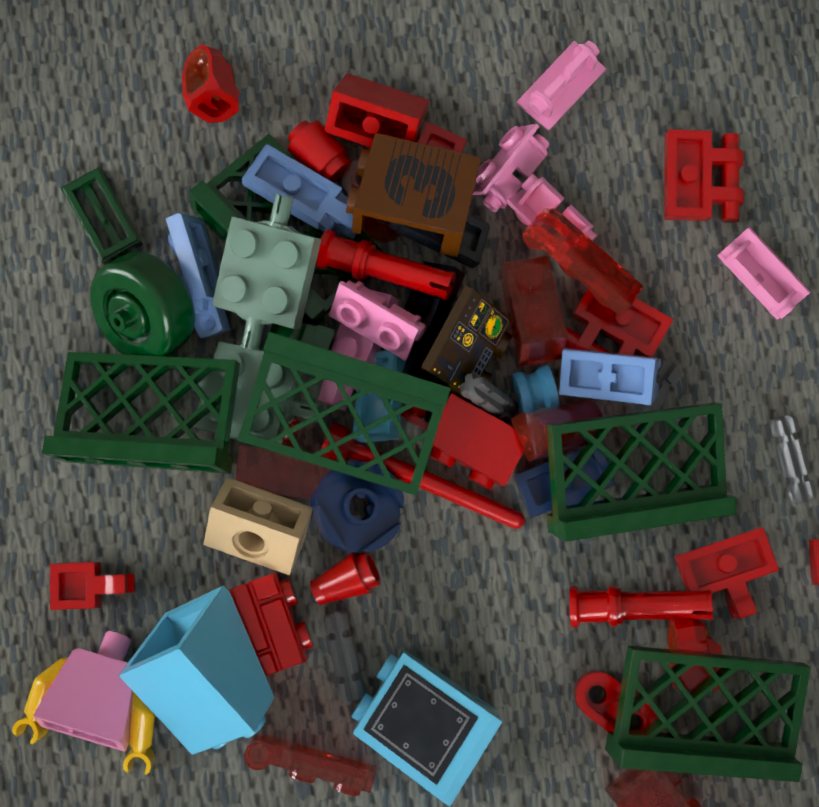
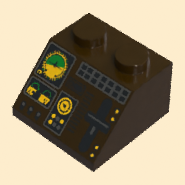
M465 285L421 366V379L451 388L449 395L452 393L468 402L469 399L461 395L460 385L465 383V376L469 373H475L487 381L490 380L492 374L485 371L493 355L499 359L502 358L513 335L506 332L511 319L474 289Z

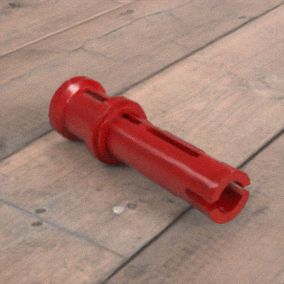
M327 229L321 237L316 266L320 269H326L328 266L351 273L352 278L357 280L366 279L368 276L437 296L446 301L449 299L453 289V285H450V283L455 281L456 273L453 271H445L378 251L371 241L362 240L359 243L339 237L336 231Z
M570 586L569 590L571 627H579L580 623L608 622L611 627H618V625L623 624V620H713L711 590L621 592V588L616 586H609L607 590L580 591L577 586Z

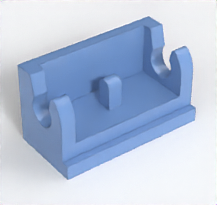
M564 348L562 351L559 395L652 405L659 394V383H656L658 369L661 366V359Z

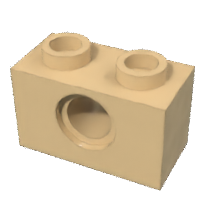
M227 477L210 507L203 545L290 576L303 547L313 507Z

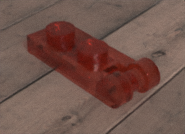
M554 208L542 210L524 231L523 238L528 247L533 250L544 249L559 263L561 269L567 275L577 278L593 292L595 299L601 305L611 308L619 316L633 304L643 288L639 281Z
M267 734L256 736L244 752L245 763L253 770L265 769L269 764L288 769V776L295 780L315 783L316 778L333 782V789L352 796H359L361 791L371 793L377 766Z

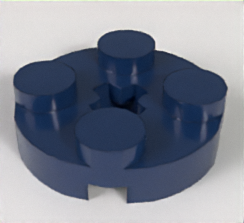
M350 461L346 463L359 467L367 462ZM378 464L366 469L384 475ZM329 470L320 480L317 489L312 493L310 504L313 507V516L319 532L331 545L343 552H371L388 544L397 534L401 522L398 523L401 516L400 508H404V496L400 490ZM388 471L389 474H390V476H391L392 478H395V477L391 474V472ZM353 496L357 499L365 497L368 502L363 508L366 515L362 519L358 514L352 515L350 512V500Z

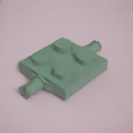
M278 194L274 195L275 199L270 221L253 222L231 217L212 306L235 312L242 319L247 320L240 346L256 351L260 350L259 346L264 325L278 324L292 329L301 328L321 239L300 234L293 227L287 226L294 198Z
M219 341L213 359L236 360L240 363L230 438L237 440L264 351L250 350ZM272 363L266 382L276 399L295 389L299 384L290 368ZM212 371L198 383L209 399L223 388L225 372ZM298 371L302 378L303 372ZM178 379V386L185 380ZM263 391L259 407L270 402L265 391ZM300 392L278 403L289 424L294 419V416L305 419L315 416L308 401L300 399ZM200 398V402H199L198 408H199L201 405L204 404V402L201 400V398ZM315 402L319 412L324 411L323 403ZM218 404V405L216 406V408H217L219 411H220V404ZM273 406L256 415L250 434L269 440L285 431ZM210 411L193 427L200 431L216 434L218 420ZM283 438L277 442L282 444Z

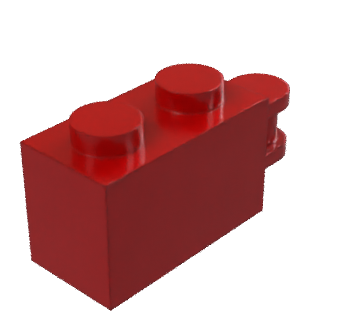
M451 393L446 406H444L429 456L449 468H452L455 462L471 470L468 475L469 479L492 490L494 484L501 488L507 484L531 437ZM412 407L400 414V417L423 431L427 430L429 423L422 420L426 410Z

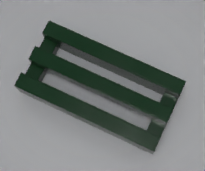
M100 167L61 187L63 194L104 265L112 262V259L117 256L121 257L127 254L129 249L133 247L138 248L143 245L142 240ZM98 182L128 238L120 239L93 191L91 183ZM80 189L83 190L113 244L108 249L105 248L75 194Z

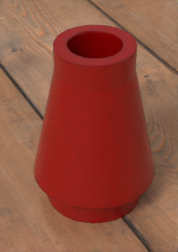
M352 552L325 573L310 580L312 594L320 606L332 601L371 594L374 587L381 585L379 571L369 552H362L360 554Z

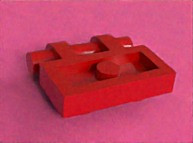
M667 130L664 135V220L708 221L712 217V204H717L721 206L722 222L735 223L739 221V206L744 204V189L739 188V168L744 166V151L739 149V134H723L722 148H712V131ZM712 166L722 169L721 187L712 186Z
M596 275L572 314V317L586 324L584 331L580 335L565 327L557 342L569 349L611 353L594 343L595 338L600 332L621 344L616 354L633 355L635 352L640 356L653 357L674 319Z

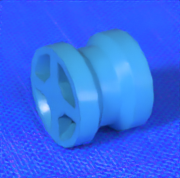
M547 364L539 366L534 373L526 375L520 371L512 374L514 392L523 417L532 415L535 409L541 407L549 410L559 407L556 384Z

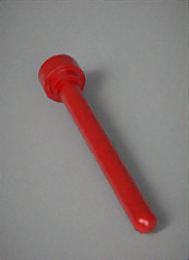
M334 421L329 429L335 442L351 434L349 433L350 428ZM327 437L325 438L321 449L330 445ZM351 439L338 446L345 461L348 457L362 462H369L375 458L369 446L355 441V439ZM333 449L322 455L337 460ZM377 450L379 455L384 454L383 452ZM392 456L383 460L387 470L394 477L408 483L411 482L415 466ZM424 471L419 488L513 529H519L524 525L525 517L521 512Z

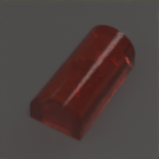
M583 399L522 413L512 418L511 421L526 458L530 462L549 457L546 424L603 417L594 402ZM598 429L587 432L593 436ZM577 432L561 434L563 452L585 447L588 443Z

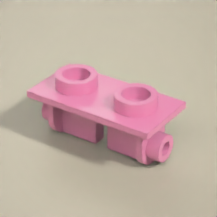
M573 41L516 103L549 131L606 71L607 68L597 61L596 57L600 53L598 47L591 41H587L585 44H578L576 41Z
M537 123L511 128L500 140L499 146L502 149L494 159H489L479 166L473 195H485L486 197L482 202L489 210L497 212L499 208L505 209L508 205L506 203L507 199L515 195L521 188L522 183L512 174L515 169L525 178H529L548 155L546 149L550 145L549 142L539 134L533 137V134L540 127Z
M532 174L522 184L521 187L523 189L506 201L515 211L517 218L525 225L532 227L546 241L548 248L557 256L562 257L568 264L589 247L588 245L597 237L592 231L594 225L572 205L567 207L561 215L555 210L565 198L544 177L538 179Z
M751 227L747 228L717 255L723 264L736 275L777 320L785 317L795 308L797 303L811 293Z
M350 280L347 283L341 281L338 285L329 316L406 361L415 340L419 341L427 328L425 324L421 323L422 317L415 316L396 304H393L390 309L385 307L386 298L365 287L361 281H358L356 284Z

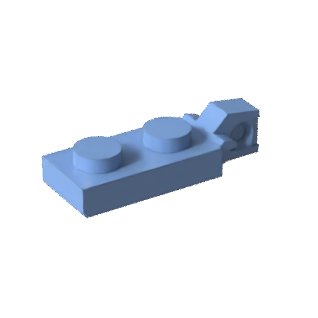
M270 145L263 147L242 177V185L272 203H274L275 194L294 198L290 214L318 230L320 228L324 232L327 229L333 228L335 231L351 239H354L357 233L352 232L353 214L346 213L348 197L342 193V187Z
M182 213L166 218L170 231L168 241L172 251L178 258L183 274L181 279L186 285L193 302L195 312L194 326L199 337L211 339L229 332L231 328L225 309L212 306L219 269L204 220Z

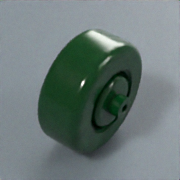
M131 252L104 265L94 275L90 286L92 312L105 338L120 353L125 355L167 357L188 342L195 324L193 302L183 280L165 261L149 253Z

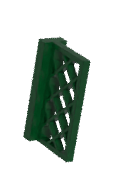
M269 133L207 184L202 180L189 190L191 209L204 220L207 226L225 244L231 217L251 221L252 211L272 212L273 203L252 202L253 191L249 189L247 202L228 200L219 191L230 181L242 182V177L246 173L242 171L252 165L265 145H270L292 158ZM239 211H247V219ZM309 225L307 236L321 239L322 236L314 235V227ZM363 230L354 239L339 233V237L359 243L362 240L371 241L376 246V250L383 252ZM315 265L313 273L338 275V285L344 280V276H352L349 272L329 266L326 269H320ZM351 277L349 280L356 284L358 281L363 283L366 279L357 280ZM311 282L302 322L313 326L320 324L323 321V317L331 310L337 290L324 300L312 288Z
M269 332L263 349L264 355L237 441L417 496L451 388ZM272 363L290 368L299 384L295 389L276 399L266 382ZM298 371L316 377L304 383ZM324 379L336 383L344 400L319 412L307 388ZM343 385L362 391L349 397ZM263 391H265L270 402L259 407ZM302 391L315 416L291 428L278 403ZM368 393L381 397L389 414L364 426L352 401ZM388 399L406 405L393 411ZM347 405L360 429L335 442L323 417ZM273 406L285 431L269 440L250 434L256 415ZM412 407L432 412L427 430L410 440L396 417ZM392 418L405 443L379 455L367 431ZM318 420L330 445L315 453L304 451L294 432ZM363 434L375 458L359 467L347 464L338 446ZM288 436L294 447L278 443L277 441ZM424 439L419 456H417L412 445ZM408 448L416 463L411 482L408 483L392 478L383 460ZM333 449L339 461L321 455ZM378 463L384 475L366 469Z
M68 352L53 436L44 437L42 454L67 463L231 474L233 456L228 453L240 363L236 360ZM81 364L95 365L102 376L83 391L78 384ZM105 366H112V367H111L109 370H107ZM128 367H136L144 378L124 393L115 381V378ZM146 368L154 369L151 372H148ZM169 369H178L186 380L166 396L156 380ZM188 370H197L192 375L188 372ZM212 371L225 372L223 388L209 399L198 383ZM109 384L119 399L100 414L90 399ZM151 386L161 401L142 417L132 404V401ZM193 388L204 404L184 419L173 404ZM218 404H220V411L216 408ZM85 405L94 420L80 432L69 431L72 415ZM126 407L136 420V423L123 434H115L107 422ZM168 409L179 425L165 437H157L149 425ZM211 411L218 420L216 439H199L191 427ZM100 428L104 431V433H95ZM143 430L147 436H140L138 434ZM186 433L190 439L180 437Z
M713 402L546 424L553 513L547 514L548 533L566 542L737 515L736 496L727 494L722 403ZM707 415L708 432L701 442L697 443L685 431L697 416ZM681 418L678 424L672 420ZM656 421H662L672 432L657 450L644 436ZM640 424L636 430L630 425ZM612 427H621L630 435V438L615 456L601 442ZM598 429L593 436L587 432ZM577 432L588 443L576 459L571 462L563 455L561 434ZM681 438L694 451L683 466L678 469L666 456ZM640 444L653 457L641 473L636 475L624 462L636 446ZM598 450L611 463L598 480L594 482L581 468L593 452ZM703 458L710 464L711 484L697 486L688 476ZM660 464H662L675 476L664 491L656 492L647 482ZM564 465L568 468L565 473H564ZM620 470L633 483L621 498H613L604 488L617 471ZM578 476L591 489L579 504L566 506L565 489L574 477ZM683 483L687 486V488L679 489ZM641 489H642L644 492L647 493V494L638 495V493L641 491ZM599 495L604 499L601 501H595Z
M628 645L614 732L608 731L605 750L616 764L624 769L800 782L803 764L795 758L811 667L802 662ZM640 660L658 662L666 672L646 689L637 680ZM667 663H676V665L670 668ZM693 665L703 666L710 677L689 693L678 677ZM712 667H718L720 669L717 672H715ZM738 669L746 670L754 681L733 697L723 681ZM756 671H760V672H764V673L759 676ZM781 674L793 675L791 690L779 700H776L767 685ZM673 682L684 698L662 714L652 698ZM718 687L728 702L707 718L697 702L714 688ZM637 689L639 694L635 697V691ZM762 691L771 706L751 721L741 706ZM647 703L658 719L643 731L629 730L632 714ZM692 707L702 723L688 734H677L671 723ZM736 711L746 726L732 738H722L715 727ZM780 716L785 723L782 742L765 741L759 731L776 717ZM666 728L669 733H663L661 731ZM710 732L713 737L705 736V735H707V734Z

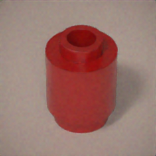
M307 120L302 121L290 132L288 136L290 144L287 151L297 162L331 182H337L352 165V161L347 157L348 150L332 134L324 132L325 126L319 120L311 123Z

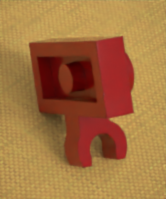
M763 527L674 556L686 591L711 590V593L724 589L725 600L732 619H741L757 613L745 582L780 571Z

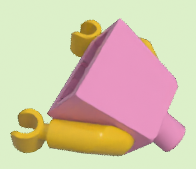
M107 631L98 653L75 648L69 657L60 658L39 674L33 681L24 708L27 716L13 725V734L16 737L24 733L27 724H29L34 732L30 744L43 738L47 734L48 729L126 752L129 743L132 748L124 760V771L129 773L132 768V758L139 757L146 763L145 775H147L155 761L154 751L150 748L153 741L155 714L119 677V674L127 665V662H124L132 640L123 634Z

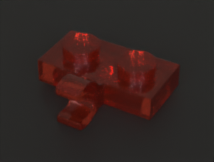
M293 419L289 425L292 428L300 424V421ZM297 430V431L294 432V435H295V437H296L297 440H298L299 430ZM288 436L283 438L282 444L294 447ZM239 445L235 480L279 496L310 499L314 490L317 489L320 480L329 469L263 448ZM321 455V456L330 458L329 455Z

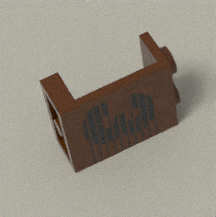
M375 133L371 149H362L359 158L357 175L362 176L360 187H351L347 201L346 213L353 214L352 232L361 234L365 217L368 216L443 234L440 253L458 257L481 158Z

